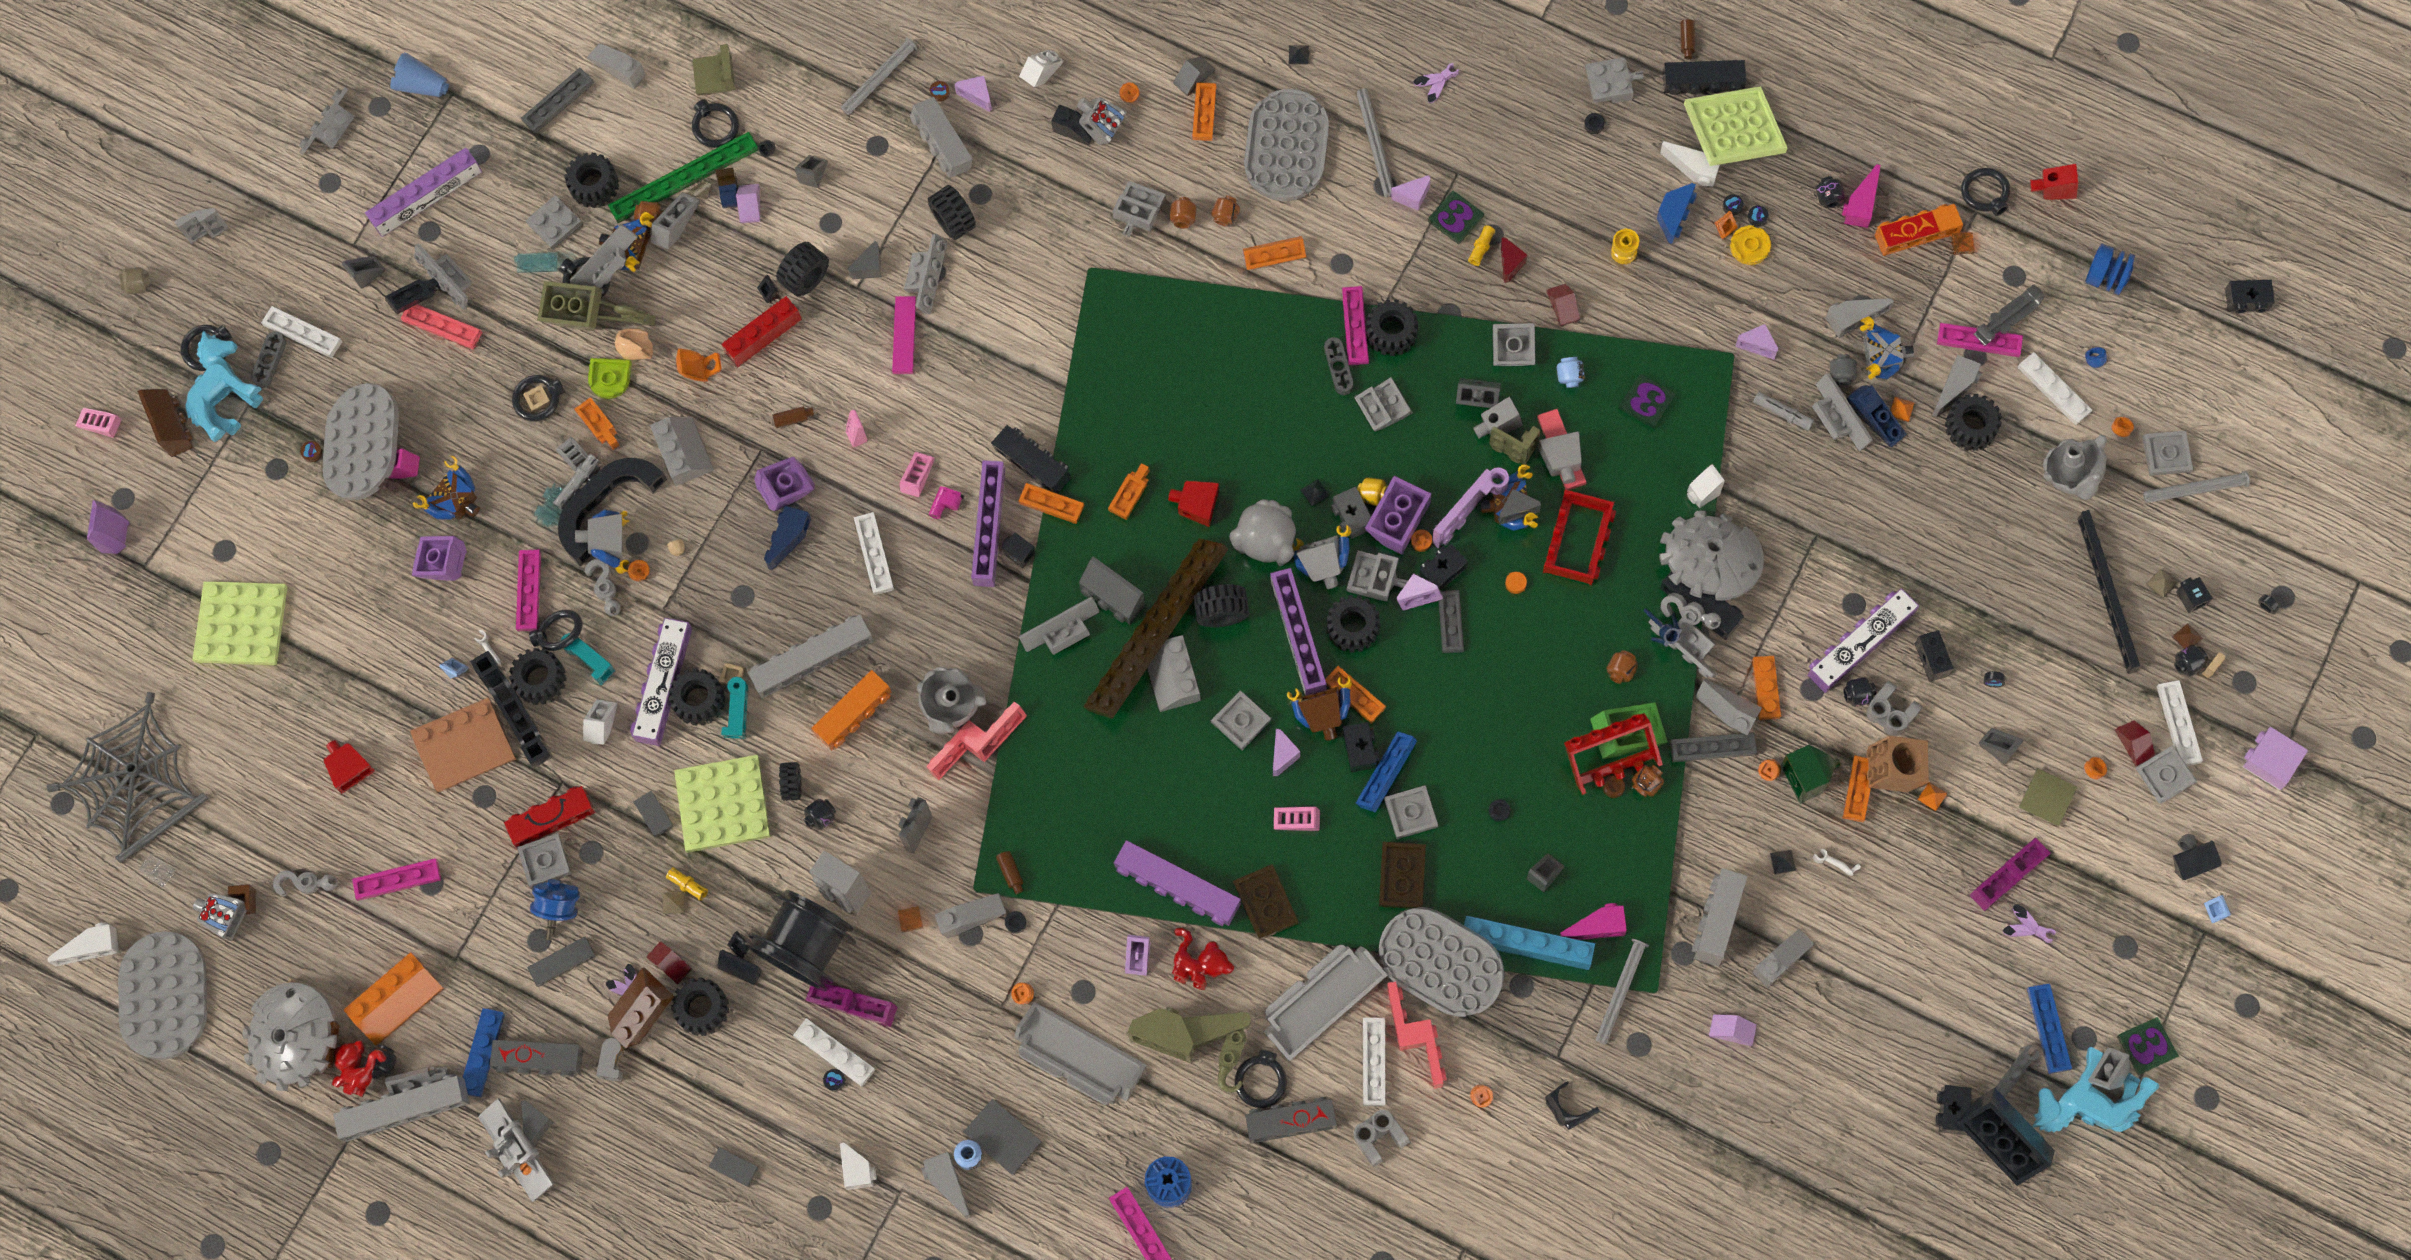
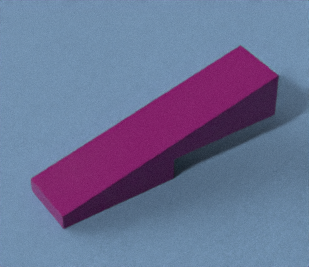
M2035 837L1969 896L1986 911L2051 853Z
M825 984L828 988L826 992L812 986L809 988L806 997L807 1002L891 1027L898 1008L892 1002L858 994L849 989Z

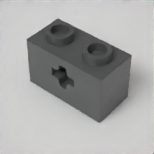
M1460 378L1456 404L1492 408L1499 403L1501 383Z
M1351 488L1334 496L1331 508L1335 516L1340 517L1342 521L1340 525L1343 532H1346V525L1351 528V534L1349 535L1351 539L1366 533L1365 527L1371 516L1357 488Z

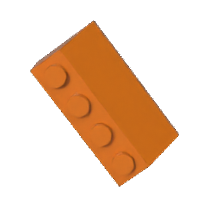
M410 952L343 1009V1011L377 1046L444 988L418 957Z

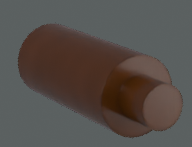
M1685 19L1680 22L1681 53L1684 54V59L1690 60L1692 59V54L1695 53V22L1691 19Z
M802 406L775 413L772 416L777 429L807 421L809 416L814 415L813 407L805 409Z
M1006 851L996 856V859L1009 889H1014L1015 894L1022 893L1023 888L1021 885L1024 882L1011 852Z

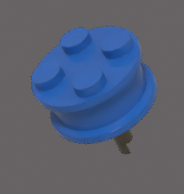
M549 879L548 882L533 886L532 894L535 897L534 902L530 904V912L537 917L548 920L545 938L551 940V935L555 934L557 921L570 920L577 916L578 909L575 907V904L580 898V892L578 887L563 884L556 879Z

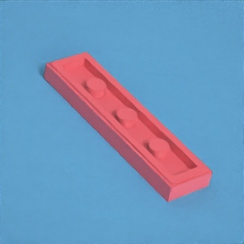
M418 304L405 310L401 316L403 322L473 350L483 333L478 328Z
M1557 409L1537 416L1545 439L1567 434ZM1581 468L1579 471L1574 472L1576 479L1574 482L1564 484L1566 490L1586 485Z

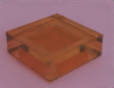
M1972 232L1951 234L1953 255L1974 254L1975 248Z
M919 906L898 910L902 933L923 929Z

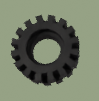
M799 762L781 763L779 767L781 799L783 801L800 800L802 782Z

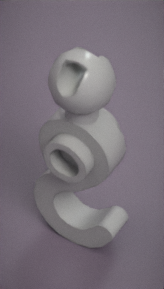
M598 559L592 560L586 565L585 574L591 576L594 569H603V573L595 584L594 592L598 599L606 602L604 606L606 614L615 616L619 614L621 606L619 602L613 599L616 594V587L609 580L611 570Z
M1671 593L1661 602V610L1666 617L1673 614L1670 602H1674L1677 604L1682 618L1690 625H1696L1702 621L1709 629H1716L1721 624V618L1718 614H1705L1703 607L1695 602L1687 605L1686 600L1680 594Z
M282 871L274 878L273 888L279 895L285 897L287 893L282 888V883L286 879H291L298 890L310 895L315 893L319 887L326 891H332L337 887L338 881L334 875L330 874L325 875L322 879H318L311 872L302 873L298 877L291 871Z

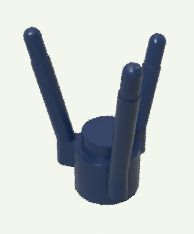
M1644 609L1647 616L1660 627L1659 635L1661 638L1652 637V641L1661 643L1664 646L1678 641L1682 629L1679 627L1674 612L1671 615L1673 626L1672 624H1663L1648 609Z

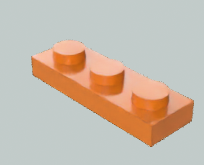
M1196 83L1193 140L1213 141L1216 83Z
M1302 236L1243 249L1247 270L1306 258Z
M1028 483L1025 484L1019 498V504L1075 524H1077L1084 508V503Z
M1774 656L1753 657L1757 705L1762 707L1758 718L1759 720L1780 719L1781 711Z
M1337 666L1325 679L1326 685L1330 689L1339 687L1340 691L1342 688L1338 684V678L1341 677V684H1346L1349 676L1352 682L1349 688L1350 706L1372 724L1386 709V706Z
M1856 755L1853 757L1842 816L1844 819L1862 823L1865 821L1871 789L1867 779L1868 759Z

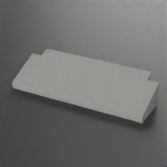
M1338 945L1307 972L1308 980L1305 983L1302 981L1295 982L1265 1009V1014L1267 1015L1265 1018L1271 1025L1263 1032L1286 1059L1290 1061L1388 975L1364 947L1360 946L1353 952L1348 946Z
M1036 1002L1032 1004L1016 1028L1014 1038L1022 1042L1018 1051L1022 1059L1056 1078L1063 1076L1067 1079L1068 1085L1103 1105L1113 1104L1117 1096L1127 1102L1147 1066Z

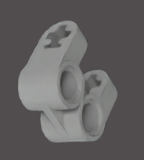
M1888 681L1869 704L1866 715L1871 722L1881 725L1888 735L1899 736L1914 720L1923 706L1914 700L1905 712L1895 710L1890 705L1888 699L1895 692L1897 686ZM1874 707L1882 708L1883 713H1876ZM1891 720H1897L1901 726H1893Z
M1387 1110L1377 1111L1354 1129V1141L1373 1168L1383 1162L1381 1156L1372 1145L1376 1140L1389 1133L1400 1149L1410 1143L1400 1125ZM1384 1117L1388 1120L1389 1124L1386 1127H1379L1376 1121ZM1361 1130H1367L1371 1136L1367 1140H1362L1358 1134Z

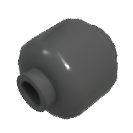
M1839 354L1837 358L1830 361V375L1837 385H1850L1857 378V362L1850 358L1848 354Z

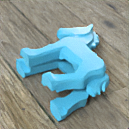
M203 331L201 341L198 343L197 356L200 358L199 362L203 364L206 371L196 378L195 384L189 390L185 408L188 418L192 419V424H195L197 427L200 425L205 429L211 440L216 442L226 432L234 435L241 428V424L235 419H225L218 416L215 405L233 391L253 408H257L263 401V397L258 394L262 388L242 382L224 359L225 356L233 354L237 350V345L233 341H224L216 338L215 335L210 336V334Z
M2089 1047L2086 1054V1068L2081 1074L2079 1081L2071 1086L2058 1102L2050 1089L2042 1088L2039 1091L2038 1113L2034 1115L2036 1121L2032 1127H2039V1130H2044L2045 1132L2061 1131L2063 1127H2068L2069 1123L2078 1114L2082 1117L2081 1120L2088 1125L2094 1126L2096 1124L2104 1129L2122 1132L2134 1126L2133 1122L2139 1121L2138 1118L2141 1114L2136 1111L2144 1107L2146 1100L2160 1085L2145 1077L2140 1083V1090L2135 1095L2140 1079L2129 1073L2124 1081L2123 1095L2119 1101L2114 1103L2105 1094L2092 1087V1083H2089L2088 1079L2104 1055L2099 1050Z

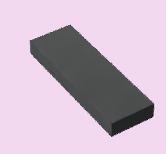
M1459 590L1440 591L1443 599L1438 600L1442 653L1464 652Z
M583 937L527 968L536 986L539 987L594 958L595 954L587 938Z

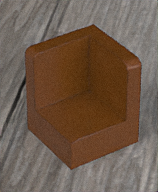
M250 884L228 886L229 896L245 902V910H247L245 915L256 914V889Z

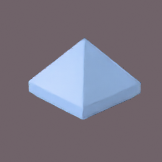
M454 658L441 663L439 666L450 679L459 676L469 669L468 666Z
M2223 895L2204 903L2212 923L2231 916Z

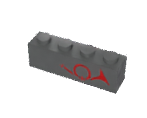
M493 1040L490 1066L497 1073L509 1074V1070L517 1071L521 1075L539 1072L541 1076H552V1073H560L562 1077H573L574 1074H581L583 1048L575 1044Z
M1327 1097L1316 1098L1312 1103H1305V1101L1293 1102L1292 1106L1284 1107L1282 1104L1271 1106V1110L1262 1111V1108L1249 1110V1114H1245L1250 1144L1337 1129L1332 1099L1327 1100Z

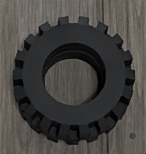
M592 152L591 155L583 153L584 156L582 157L578 155L575 157V161L571 160L569 163L570 167H567L565 170L567 173L565 174L567 188L578 204H583L587 208L589 205L592 208H596V205L599 204L602 207L604 202L607 201L609 203L612 201L611 196L615 197L617 194L615 190L619 189V179L610 160L608 158L605 159L602 154L597 156L595 152ZM601 175V179L596 184L591 186L582 185L588 176Z
M948 184L928 197V205L935 219L944 232L953 240H957L976 227V221L969 206L960 193Z
M810 242L799 243L781 261L776 273V279L795 296H804L821 282L827 272L829 259Z
M1390 299L1386 300L1385 304L1380 302L1377 308L1374 306L1367 318L1366 331L1369 344L1371 346L1374 345L1375 351L1381 350L1383 355H1386V353H1390V356H1394L1395 353L1402 355L1403 350L1409 351L1410 345L1413 346L1415 344L1418 334L1417 315L1413 313V308L1411 306L1407 308V303L1402 302L1400 304L1399 300L1394 299V302H1390ZM1395 321L1400 323L1404 329L1398 334H1387L1380 327L1386 322Z
M1967 394L1964 398L1960 397L1957 399L1956 403L1954 402L1946 418L1945 427H1947V435H1951L1950 441H1956L1957 447L1964 446V450L1968 451L1969 448H1972L1973 451H1977L1979 447L1981 449L1986 448L1987 444L1990 445L1995 439L2002 424L2000 421L2002 415L1998 413L2000 410L1998 405L1994 407V401L1992 399L1990 401L1986 400L1987 396L1985 395L1981 398L1978 397L1979 394H1973L1972 397L1970 394ZM1967 415L1978 417L1983 422L1984 428L1979 430L1969 428L1964 423L1963 417Z
M1234 584L1216 585L1203 589L1194 596L1197 622L1202 626H1230L1243 621L1250 615L1246 589L1242 586Z
M1348 595V599L1342 597L1339 603L1336 601L1333 604V608H1330L1327 616V631L1330 640H1334L1336 647L1340 645L1341 650L1346 651V648H1348L1350 652L1354 653V649H1358L1361 652L1363 647L1368 649L1371 647V642L1375 643L1380 631L1379 611H1376L1374 603L1370 604V600L1367 598L1362 600L1360 595H1357V598H1353V595ZM1356 615L1366 622V626L1361 631L1349 632L1342 627V620L1348 616Z
M534 648L532 652L530 649L525 650L526 654L522 655L520 653L517 655L519 659L513 660L512 664L514 667H510L509 672L511 675L509 679L512 687L521 698L528 703L531 701L533 705H538L539 702L544 705L547 704V700L552 702L555 700L554 696L557 695L559 697L562 694L560 689H565L566 685L563 682L567 681V676L564 674L566 671L552 652L549 653L544 648L541 651L539 648ZM538 668L548 669L547 678L538 685L528 684V677L532 671Z
M693 668V672L685 670L683 676L679 674L676 676L678 680L672 681L671 685L673 688H669L671 706L677 716L687 724L691 722L692 725L697 726L699 722L702 726L706 725L705 721L707 720L711 723L714 721V716L718 717L720 715L719 709H724V690L711 672L708 673L704 669H701L699 672L697 668ZM703 688L708 690V696L702 704L697 706L686 704L687 696L694 689Z
M694 978L689 979L690 983H682L683 987L681 989L677 988L675 991L677 995L671 1000L674 1003L671 1005V1010L674 1012L672 1015L677 1023L688 1033L691 1032L696 1036L698 1034L707 1036V1032L713 1034L715 1033L714 1029L717 1027L720 1029L723 1026L721 1024L722 1021L726 1022L728 1018L726 1013H729V1007L727 1006L729 1001L726 998V994L712 980H705L704 978H698V980ZM700 996L710 997L712 1001L710 1011L700 1018L691 1017L689 1007L692 1001Z

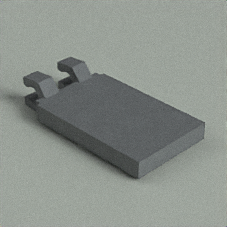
M917 797V799L911 798L908 804L911 811L907 819L902 817L898 824L899 828H901L899 837L906 851L913 854L933 817L926 800Z

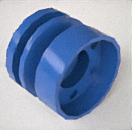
M2101 243L2087 274L2085 284L2098 288L2103 280L2107 281L2106 291L2109 292L2112 285L2116 284L2113 294L2119 295L2130 279L2134 268L2135 255L2130 253L2126 261H2123L2125 251L2122 250L2118 257L2114 258V247Z
M1164 1156L1156 1159L1149 1165L1145 1173L1144 1183L1149 1197L1155 1204L1163 1208L1180 1206L1188 1199L1192 1191V1179L1189 1169L1183 1161L1175 1157ZM1170 1176H1172L1171 1179L1173 1183H1167L1166 1185H1164L1165 1182L1163 1178H1169Z

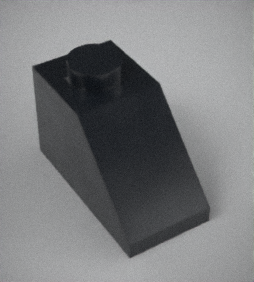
M1059 104L1051 120L1053 132L1086 145H1090L1093 139L1079 123L1082 115L1076 110Z

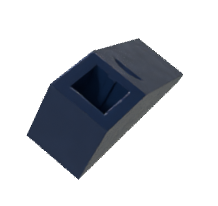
M1872 385L1860 386L1846 398L1857 415L1889 447H1893L1907 435Z
M785 506L783 512L779 513L777 530L773 531L771 536V548L766 551L764 557L768 569L773 570L806 537L811 522L809 512Z

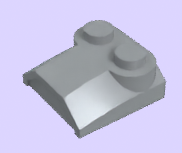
M1534 323L1493 324L1494 366L1535 365Z

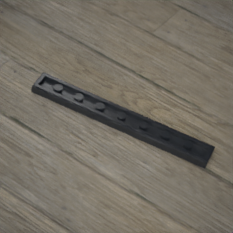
M2090 510L2082 511L2077 520L2127 673H2135L2139 669L2140 663Z

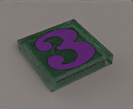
M1453 190L1429 216L1427 222L1459 245L1484 217V213Z
M1639 374L1618 409L1654 429L1676 394Z
M2158 1017L2117 1035L2126 1054H2129V1060L2138 1076L2179 1057Z

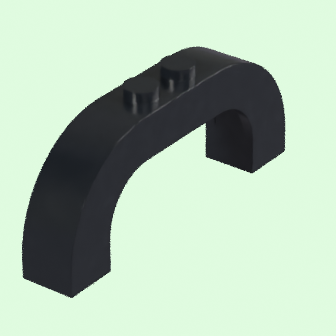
M622 458L607 464L597 474L590 476L587 483L582 488L576 490L573 497L565 505L558 521L559 539L570 558L577 565L581 566L592 555L588 553V543H575V530H580L586 516L618 485L624 482H637L653 494L667 480L665 474L657 466L644 459Z
M486 651L471 660L470 663L493 696L519 740L520 748L530 765L536 768L553 758L541 733L491 653Z

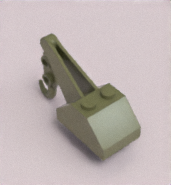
M544 281L537 321L571 329L590 331L596 328L597 320L654 326L656 316L645 314V311L636 310L634 307L614 305L601 301L602 289L597 287ZM599 307L614 310L617 314L621 315V318L598 315Z
M1167 1007L1166 1010L1159 1008L1132 1020L1127 1032L1131 1042L1190 1064L1195 1054V1049L1226 1037L1219 1055L1218 1085L1222 1090L1230 1093L1236 1092L1241 1088L1242 1081H1239L1236 1086L1231 1087L1226 1084V1077L1238 1064L1245 1046L1246 1035L1244 1030L1251 1025V1017L1248 1013L1239 1012L1182 1018L1178 1014L1179 1011Z

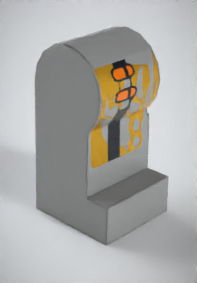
M609 1038L603 1042L596 1074L599 1079L622 1082L623 1073L618 1070L620 1058L624 1054V1046L617 1039Z

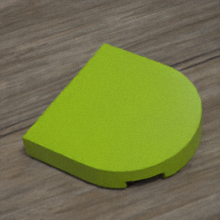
M590 358L588 384L592 392L603 399H614L622 395L630 382L631 360Z

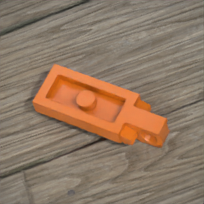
M591 397L574 409L598 441L602 444L607 442L613 450L620 446L614 437L617 434L614 426Z
M1141 463L1136 473L1132 471L1127 475L1108 507L1110 512L1125 520L1128 519L1149 481L1146 479L1149 473L1148 466Z

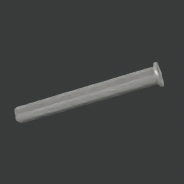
M905 38V42L841 106L843 112L847 115L851 114L913 50H917V46L909 38Z
M2242 471L2241 474L2145 491L2143 498L2146 503L2243 485L2249 487L2250 480L2247 471Z
M1632 939L1634 944L1596 1037V1041L1604 1045L1608 1042L1645 947L1648 948L1649 946L1635 939Z

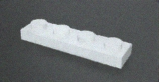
M271 306L261 322L263 326L280 332L282 335L330 358H333L342 343L340 338Z
M2034 352L2018 365L2017 368L2075 426L2092 412V409Z
M874 512L854 517L873 594L878 595L893 591L894 587Z
M2180 681L2158 684L2157 690L2175 749L2187 766L2201 763L2203 761Z
M807 1018L793 1034L797 1040L861 1087L864 1086L875 1071V1068Z
M1363 1018V1106H1385V1018Z

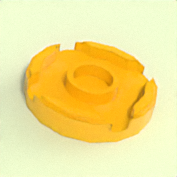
M1752 225L1744 226L1736 230L1731 238V253L1737 261L1743 264H1759L1770 253V237L1761 228Z

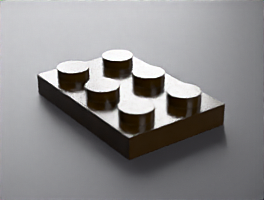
M1383 842L1379 907L1411 909L1423 906L1426 844Z
M1273 864L1233 881L1259 941L1299 924Z

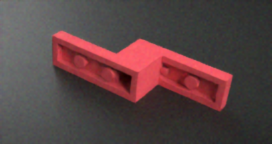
M1013 702L1004 711L1002 716L990 726L987 732H984L969 720L945 744L944 748L931 759L930 763L926 766L936 779L940 780L967 750L985 762L1027 715L1017 703Z
M1396 982L1387 983L1399 1050L1426 1046L1434 1089L1442 1088L1443 1081L1447 1079L1444 1067L1440 1068L1439 1064L1442 1054L1440 1046L1436 1047L1434 1038H1438L1436 1025H1431L1430 1019L1404 1024V1022L1408 1021L1406 1009H1401L1400 1000H1403L1402 988H1397Z

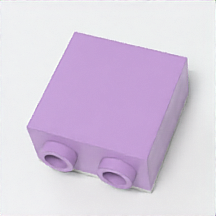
M2269 727L2265 732L2261 731L2256 737L2255 742H2257V745L2254 749L2250 748L2244 756L2246 762L2243 768L2278 790H2281L2287 785L2308 750L2272 727Z

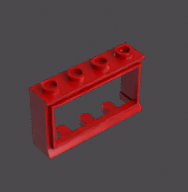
M1565 490L1543 573L1566 577L1592 585L1593 579L1598 580L1601 567H1597L1598 560H1603L1606 548H1603L1602 545L1604 541H1608L1611 529L1607 527L1609 522L1614 521L1616 510L1612 509L1614 502ZM1571 504L1604 512L1587 574L1555 566Z
M1645 713L1633 715L1629 719L1614 722L1610 726L1593 730L1586 735L1574 737L1570 741L1564 742L1576 785L1582 795L1586 794L1583 784L1594 781L1598 787H1601L1605 784L1603 777L1614 773L1617 779H1623L1625 777L1623 769L1634 766L1639 771L1644 766L1643 762L1654 758L1658 766L1663 765L1651 722ZM1644 729L1649 749L1579 774L1574 754Z

